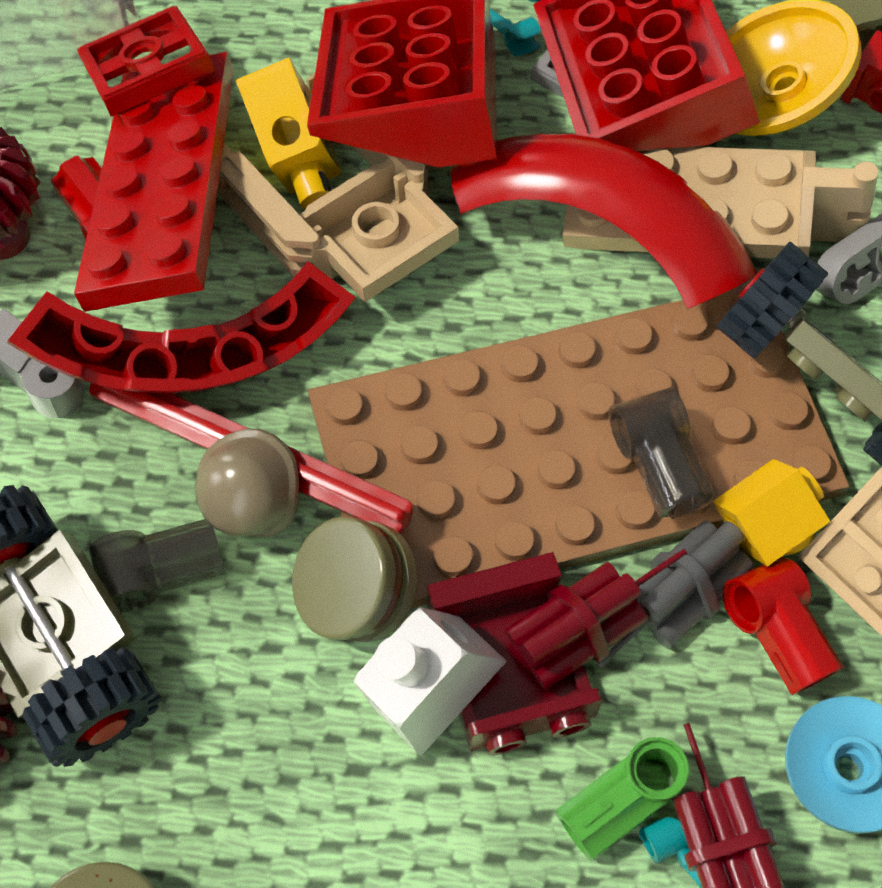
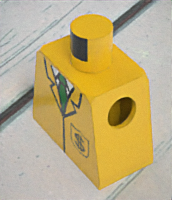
M289 57L236 79L270 169L289 193H296L300 206L306 209L309 204L332 191L328 180L337 177L341 172L331 141L309 135L307 120L312 93Z

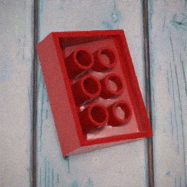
M371 0L325 8L307 120L309 135L438 168L453 165L470 167L482 161L497 159L496 51L488 0Z
M541 0L533 4L577 135L604 139L633 150L707 146L760 123L746 76L712 0Z

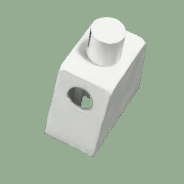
M419 608L407 618L390 638H387L378 646L375 655L357 673L354 683L373 709L418 755L422 756L507 661L459 616Z

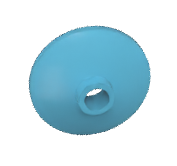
M854 696L829 698L815 704L795 723L786 744V772L795 795L813 816L835 829L861 834L881 831L882 705ZM848 758L857 765L859 775L856 780H847L839 774L837 770L838 759Z

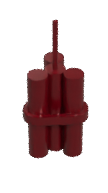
M685 549L680 550L636 581L628 573L620 576L610 562H606L570 587L566 588L563 585H559L550 591L552 599L505 629L506 635L513 646L521 652L531 667V671L544 690H547L591 659L599 663L610 655L609 647L649 621L645 610L637 601V597L641 595L639 586L679 560L687 552Z
M690 723L684 724L685 732L706 789L700 793L698 791L687 792L673 799L690 851L684 855L688 870L697 872L702 888H785L771 850L777 842L772 829L764 828L746 778L744 776L731 778L720 783L719 787L712 788Z

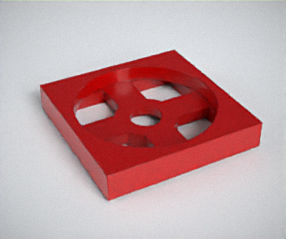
M177 5L166 8L76 49L111 117L215 71L208 52ZM189 46L190 53L163 65L161 64L165 55ZM151 52L149 55L143 58L135 59L138 55L142 53ZM129 71L140 73L139 76L114 87H109L107 81Z

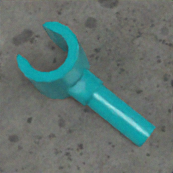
M490 8L493 27L503 35L505 45L513 56H522L541 48V45L534 38L535 35L541 32V28L535 18L529 17L513 24L509 19H505Z
M671 817L660 818L639 830V837L651 859L656 864L675 855L680 866L702 888L697 872L688 870L684 855L690 851L679 820Z

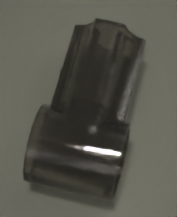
M668 387L611 405L609 408V420L615 442L626 459H634L659 518L670 517L675 519L690 514L700 506L710 502L714 493L689 441L690 423L687 411L681 397L674 388Z
M206 519L149 535L136 530L112 532L96 539L89 546L92 566L121 613L132 611V604L137 603L138 609L153 604L160 597V592L226 574L214 527Z

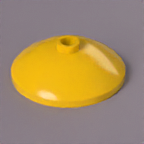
M790 0L762 8L741 19L726 31L746 76L760 120L759 124L735 134L760 136L791 130L820 115L841 96L856 74L862 51L857 28L851 17L844 10L836 5L820 0Z

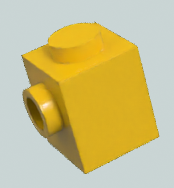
M776 459L770 460L712 501L724 522H732L742 531L745 539L740 544L743 552L766 566H769L783 555H792L806 548L814 540V533L831 522L819 503L824 498V493L811 473L804 467L797 469Z

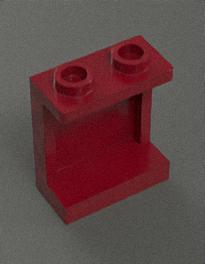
M554 552L427 585L428 609L459 616L507 661L459 714L470 752L486 747L488 755L491 756L509 753L527 744L525 736L551 729L552 736L555 738L576 734L591 726L589 718L597 716L603 700L599 688H591L584 665L549 689L544 690L536 680L531 667L521 652L513 646L505 632V629L552 599L550 591L559 586L561 572Z

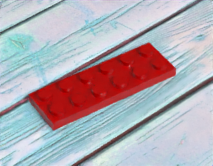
M227 51L209 55L215 71L113 116L74 295L84 312L204 290L234 68ZM129 71L123 74L121 83L139 76L140 73Z

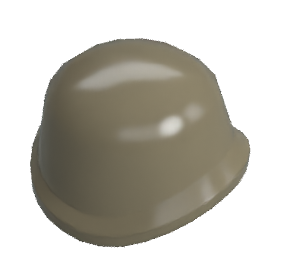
M253 428L238 430L217 440L205 452L197 469L195 494L197 505L203 517L215 529L233 536L269 537L286 529L293 522L296 515L299 495L297 462L288 446L274 434L262 429Z

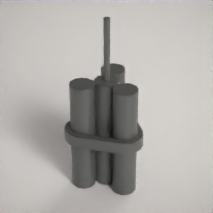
M704 520L670 552H660L650 561L652 569L682 549H685L687 552L679 560L639 586L641 595L637 597V601L645 610L649 621L622 638L609 651L610 655L597 663V665L602 668L646 625L653 629L652 633L661 645L671 649L702 618L710 620L720 610L718 602L723 598L722 594L725 583L754 568L750 558L739 551L740 544L745 539L742 531L729 521H726L717 529L712 523Z

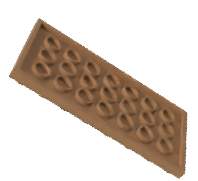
M748 284L737 286L687 309L683 300L308 389L309 401L326 463L406 498L414 505L412 520L408 528L401 534L412 550L417 569V587L411 608L427 604V585L542 554L554 552L559 569H564L686 537L704 520L719 528L725 522L712 501L772 459L797 469L804 467L808 470L824 493V498L820 501L845 495L850 487L800 370L787 357L788 353L786 351L789 349V345L783 331L781 330L760 354L752 358L716 328V325L739 300L738 295ZM339 511L341 517H351V518H354V517H352V516H350V515H347V514H345V513Z

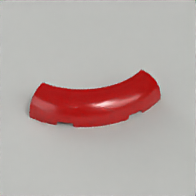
M577 134L519 135L497 140V159L482 161L470 167L458 165L451 167L453 193L461 214L501 201L522 199L546 200L567 204L591 212L611 222L641 244L663 267L678 289L687 309L730 291L752 279L757 274L744 245L718 211H713L703 198L687 186L688 182L683 177L660 162L629 147L604 139Z
M307 261L294 278L280 291L236 319L218 325L211 324L188 329L149 332L123 328L121 324L92 316L46 291L7 340V343L41 364L70 377L99 386L144 393L196 392L232 385L260 375L288 361L311 345L330 328L356 297Z

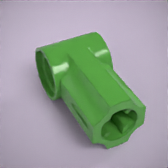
M662 737L647 738L638 742L626 758L557 808L555 814L579 850L592 862L656 812L672 805L673 799L680 795L686 785L689 776L688 759L683 750L673 741ZM653 759L664 763L672 774V785L664 790H653L646 787L637 775L636 767L639 763Z

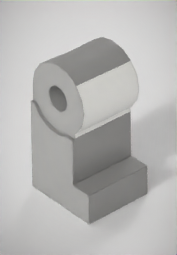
M3 308L0 311V377L3 375L26 392L33 407L39 414L48 418L69 416L78 409L83 401L84 390L81 381L41 364L9 345L7 340L22 321Z

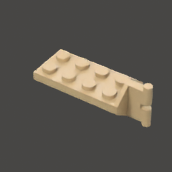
M715 147L635 150L660 162L683 177L688 182L687 186L703 198L713 211H718L726 219L744 245L749 257L775 258L789 241L809 256L810 241L840 242L870 221L871 207L879 173L878 167L871 162H861L854 169L816 167V151ZM567 205L563 228L564 247L589 250L648 252L634 238L611 222L591 212Z

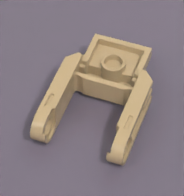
M315 72L306 79L307 87L311 93ZM224 143L217 192L292 276H295L306 262L309 261L331 279L340 275L364 302H367L459 242L458 226L428 197L430 185L428 181L429 171L426 164L352 146L371 166L309 204L306 210L299 215L240 151L234 153Z

